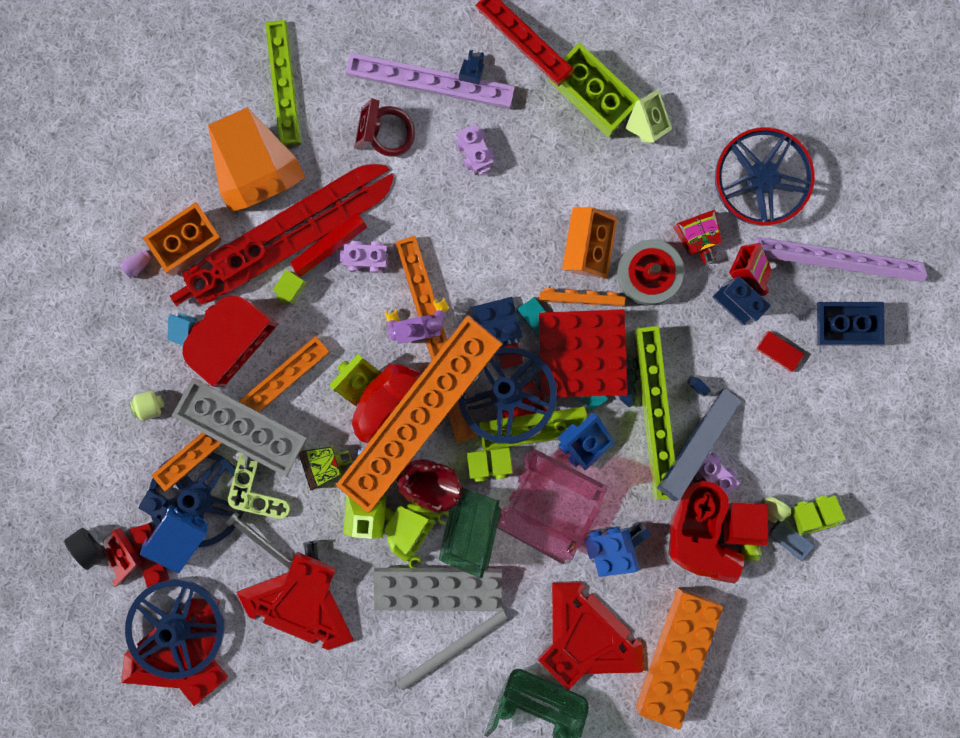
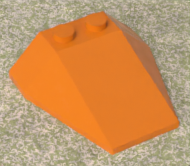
M248 107L208 124L219 192L229 212L248 208L289 189L306 178L293 153Z

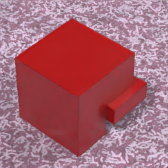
M730 503L722 523V544L767 546V504Z

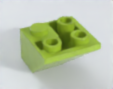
M346 495L343 534L357 538H383L386 495L380 499L369 513Z

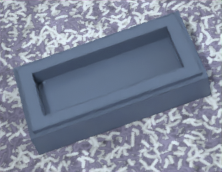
M778 521L768 533V536L802 562L815 547V544L806 537L799 536L798 531L786 521Z

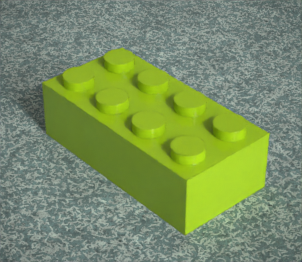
M579 42L563 58L574 69V73L559 87L550 79L548 81L609 138L631 115L635 103L640 99Z

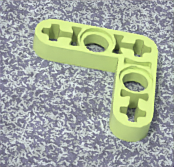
M240 453L228 496L229 505L234 509L277 519L285 518L290 511L289 503L286 500L251 492L258 462H250L249 467H253V471L240 469V465H246V459L243 458L244 454ZM246 472L249 474L250 481L247 484H240L238 482V475L240 473ZM235 485L240 488H248L247 492L242 491L241 498L244 499V502H240L239 505H236L235 500H232V497L237 496L239 489H234ZM257 498L264 499L266 503L265 508L262 510L255 509L253 506L254 500ZM269 500L274 501L272 503L273 506L283 503L286 512L283 511L281 515L277 514L276 509H270L271 513L266 512L269 507Z

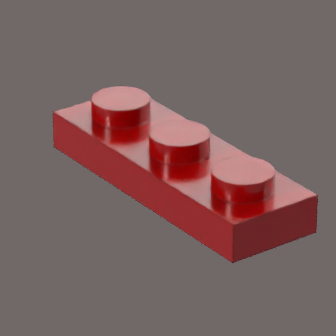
M152 523L129 529L135 551L143 562L140 567L147 588L158 582L169 580L166 567L140 555L142 544L147 537L150 538L154 533Z

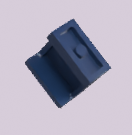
M740 276L726 281L712 296L741 325H745L750 318L758 321L771 307Z

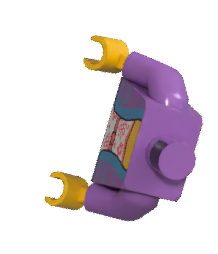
M445 298L441 302H438L437 299L433 301L437 310L434 315L400 321L396 308L393 313H388V310H386L385 315L388 322L389 339L402 344L440 336L445 312L449 310Z

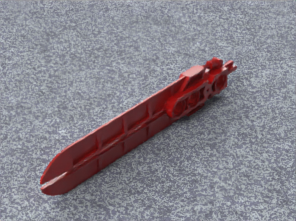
M366 164L349 171L242 236L209 253L197 265H192L182 273L187 286L170 295L172 302L175 306H178L194 296L200 304L206 305L217 300L216 297L233 292L254 277L330 233L354 214L358 213L360 215L381 202L392 186L393 174L391 173L366 187V184L390 169L381 164ZM362 187L363 190L339 203L341 199ZM331 205H336L328 211L324 212L323 214L319 215L318 217L314 219L311 218L316 214L320 213L321 211L325 210L326 208L330 207ZM306 220L309 221L308 223L302 225L301 227L297 228L296 230L292 231L291 233L285 236L284 233L288 232L289 230L293 229L294 227L298 226ZM279 236L282 237L281 239L277 240L267 247L264 246L269 242L273 241L274 239L278 238ZM255 247H260V254L256 257H252V249ZM236 258H241L242 265L234 268L233 261ZM207 261L213 265L211 271L199 269ZM204 279L205 287L198 290L196 287L197 282ZM220 281H223L224 290L214 293L218 289Z

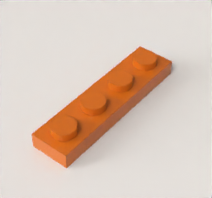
M544 288V291L539 292L538 302L623 307L625 305V297L620 296V293L607 292V295H599L598 291H586V294H577L578 290L566 289L565 293L556 292L557 289Z

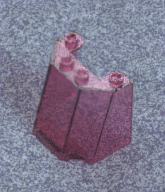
M533 448L532 451L527 452L523 460L526 463L525 468L527 471H523L518 480L520 485L517 491L514 490L511 493L509 507H504L503 510L499 509L494 517L496 521L494 527L557 562L567 564L572 561L576 551L582 546L584 538L587 536L602 507L603 498L609 486Z

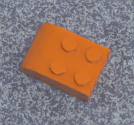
M197 202L142 237L164 271L172 276L177 275L213 251L222 241V238Z

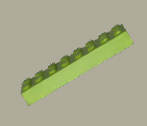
M585 407L554 411L550 421L543 430L534 437L520 443L499 444L481 437L483 450L555 440L570 425L574 424L578 427L587 419ZM537 413L513 417L510 436L520 435L529 431L541 421L544 415ZM508 418L503 419L502 437H506ZM497 420L479 422L481 429L498 436Z

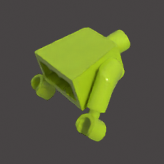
M408 504L406 507L399 506L396 511L387 507L385 509V520L389 523L385 527L384 532L387 535L391 552L403 561H408L410 568H416L411 562L417 560L421 563V557L416 553L436 521L433 519L436 518L440 524L444 525L446 522L440 521V516L442 514L449 516V514L444 511L440 513L433 512L415 504Z

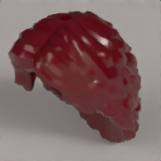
M426 459L411 461L399 475L396 482L399 492L408 501L437 513L441 511L446 512L455 507L462 496V485H460V480L455 470Z

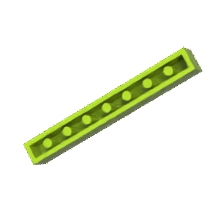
M659 326L637 328L633 331L639 367L638 373L653 497L657 500L670 499L657 489V486L675 462Z

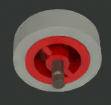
M644 240L633 245L622 256L617 269L618 283L623 293L632 301L642 305H655L671 298L680 288L684 277V266L680 255L671 245L660 240Z

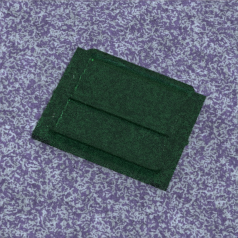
M462 488V496L459 498V503L449 511L439 561L478 578H483L484 571L488 570L501 512L499 507L500 500Z

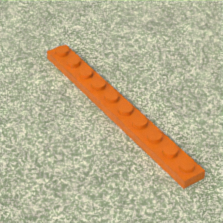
M416 236L395 241L418 317L434 315L435 311H437L433 304L435 297ZM443 326L440 330V336L425 339L431 360L435 358L448 341ZM458 401L448 413L456 442L461 443L477 438V434L463 418Z
M315 336L239 400V402L260 413L331 352ZM200 433L151 476L166 492L223 445V443L204 433Z

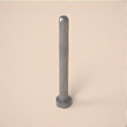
M235 511L226 524L228 526L233 524L290 569L292 560L239 519L238 516L240 514Z

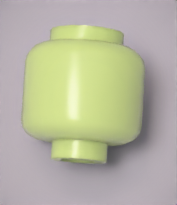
M152 390L136 394L133 397V401L130 402L134 417H139L142 421L159 417L161 415V408L165 407L162 396H157Z

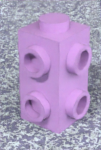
M476 124L458 131L455 143L459 152L463 151L466 159L463 160L467 170H472L474 175L479 173L482 176L491 171L495 156L492 149H487L484 141L487 139L483 129H478Z
M350 241V244H344V250H340V262H343V266L349 268L350 272H361V269H370L372 273H382V269L388 270V247L383 246L384 243L371 242V245H362L363 242Z
M709 453L694 477L699 481L704 480L722 487L728 496L740 484L735 479L737 475L730 468L725 469L720 464L722 460L715 453Z

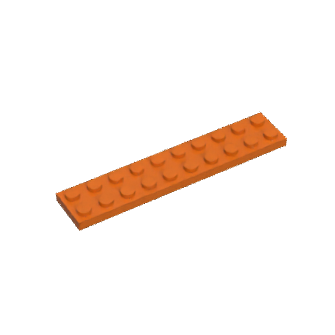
M469 315L466 316L336 486L369 513L503 343Z

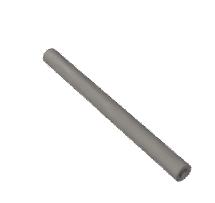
M502 609V611H499L398 680L399 687L402 690L406 689L506 621L508 616Z

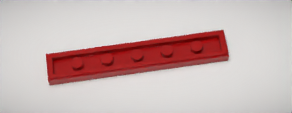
M480 0L475 4L479 12L558 87L574 73V69L501 0Z

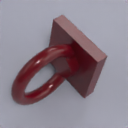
M371 98L361 107L354 149L363 150L371 144L378 153L384 156L397 157L405 154L411 148L415 139V127L412 119L405 111L398 107L384 106L379 108L380 100ZM384 115H395L406 126V140L397 148H387L376 138L380 130V118Z

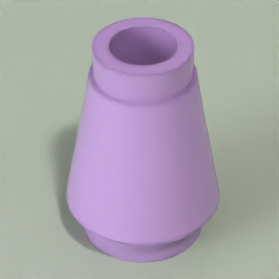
M143 249L122 260L123 263L119 267L131 279L134 276L137 277L153 258Z

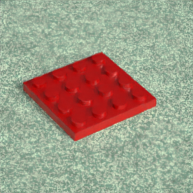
M625 309L539 313L540 358L546 363L554 376L557 397L627 395ZM540 368L541 398L550 397L548 379Z

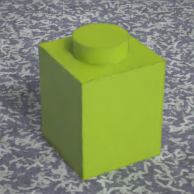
M286 269L272 291L277 293L276 298L281 302L287 304L289 301L294 304L307 285V282Z

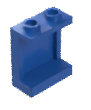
M170 505L165 517L150 538L147 537L142 544L140 555L180 573L207 535L208 524L204 519L194 517L182 511L179 507Z

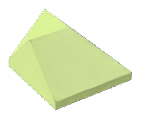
M659 89L635 103L626 125V129L640 136L642 142L652 143L672 130Z

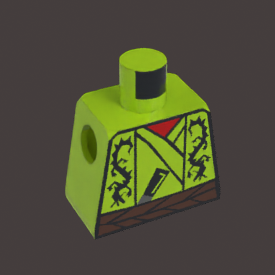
M336 446L307 449L299 454L310 491L344 474L342 465L353 462L349 450L338 453Z

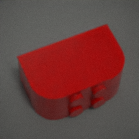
M227 296L218 301L215 306L211 305L205 311L206 316L201 322L197 321L191 327V333L183 343L182 353L185 362L212 387H225L279 325L257 304L239 296Z

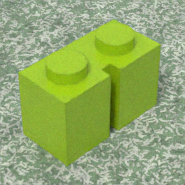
M509 447L467 452L470 479L474 478L476 482L487 480V476L493 475L496 476V479L508 478V474H512Z
M823 495L816 498L814 503L801 501L795 504L791 511V516L799 536L842 525L846 519L836 496L828 497Z

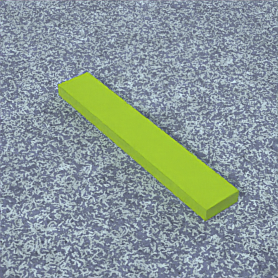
M287 21L265 22L279 140L285 146L301 145Z

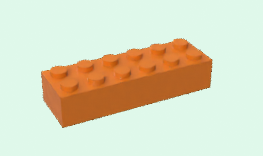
M677 587L635 707L639 716L678 730L681 729L723 610V606L717 601Z

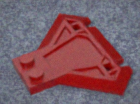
M300 552L295 554L289 572L236 592L249 618L255 620L257 615L265 618L263 623L312 644H314L315 639L322 641L323 645L321 648L330 650L354 641L329 589L337 568Z
M552 582V643L537 660L568 691L584 674L643 673L642 642L638 638L631 642L627 638L631 632L592 593L586 597L582 593L586 587L581 582ZM575 599L581 603L578 607L572 603ZM621 644L626 648L623 652L618 648Z
M192 598L186 621L191 622L189 619L194 615L197 618L195 621L197 623L216 624L214 613L205 599ZM191 627V632L217 631V628ZM157 628L140 640L137 646L139 647L146 639L153 635ZM216 636L186 639L192 668L200 664L209 655L214 646ZM155 639L142 648L139 654L142 655L158 645ZM180 645L178 646V648L180 650L185 665V669L188 670L182 646ZM162 647L146 657L147 662L157 669L168 672H180L170 647ZM128 650L123 658L121 683L179 688L192 705L195 706L224 682L228 675L213 659L203 670L192 676L181 679L161 678L143 669Z

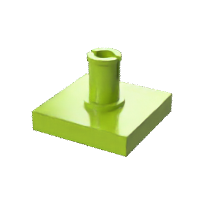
M357 354L350 363L343 361L339 364L338 371L340 374L329 386L339 395L357 406L366 387L382 372L360 354Z

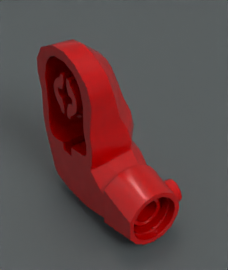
M393 363L388 365L366 387L352 419L354 433L360 441L367 444L370 442L421 376L422 372L407 365Z
M698 481L687 487L670 522L668 554L672 561L687 571L699 576L711 577L712 580L735 584L739 580L744 567V556L742 553L725 545L719 546L717 544L722 523L729 509V498L722 487L709 481Z

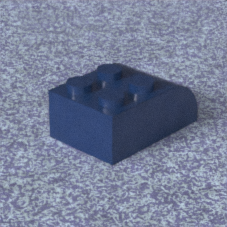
M817 302V346L885 345L884 302Z

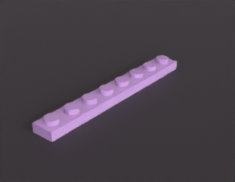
M350 53L346 70L347 76L507 109L511 108L515 86L482 79L480 84L477 85L460 81L457 74Z
M756 237L755 243L762 244L767 258L780 259L785 262L793 261L805 265L812 264L825 268L863 272L869 275H882L888 278H901L908 281L924 282L928 276L922 262Z

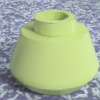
M772 496L764 499V504H767L769 521L773 523L777 521L782 522L792 514L791 508Z

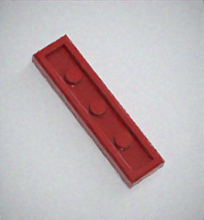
M358 213L354 214L293 259L290 263L295 273L299 277L303 276L364 231L367 225Z

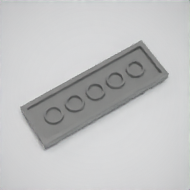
M192 378L172 414V417L285 477L288 476L308 439L195 378Z
M374 568L373 571L374 610L502 611V569Z

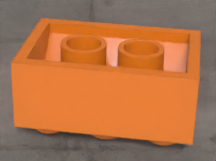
M572 207L562 270L578 275L608 279L618 217L594 207Z

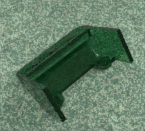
M515 669L507 677L494 704L484 736L489 737L497 728L499 719H510L514 715L516 708L554 724L553 738H581L589 712V703L585 697L523 669Z

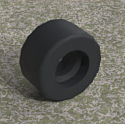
M80 528L64 540L65 546L72 557L86 570H89L105 558L104 551L85 528Z

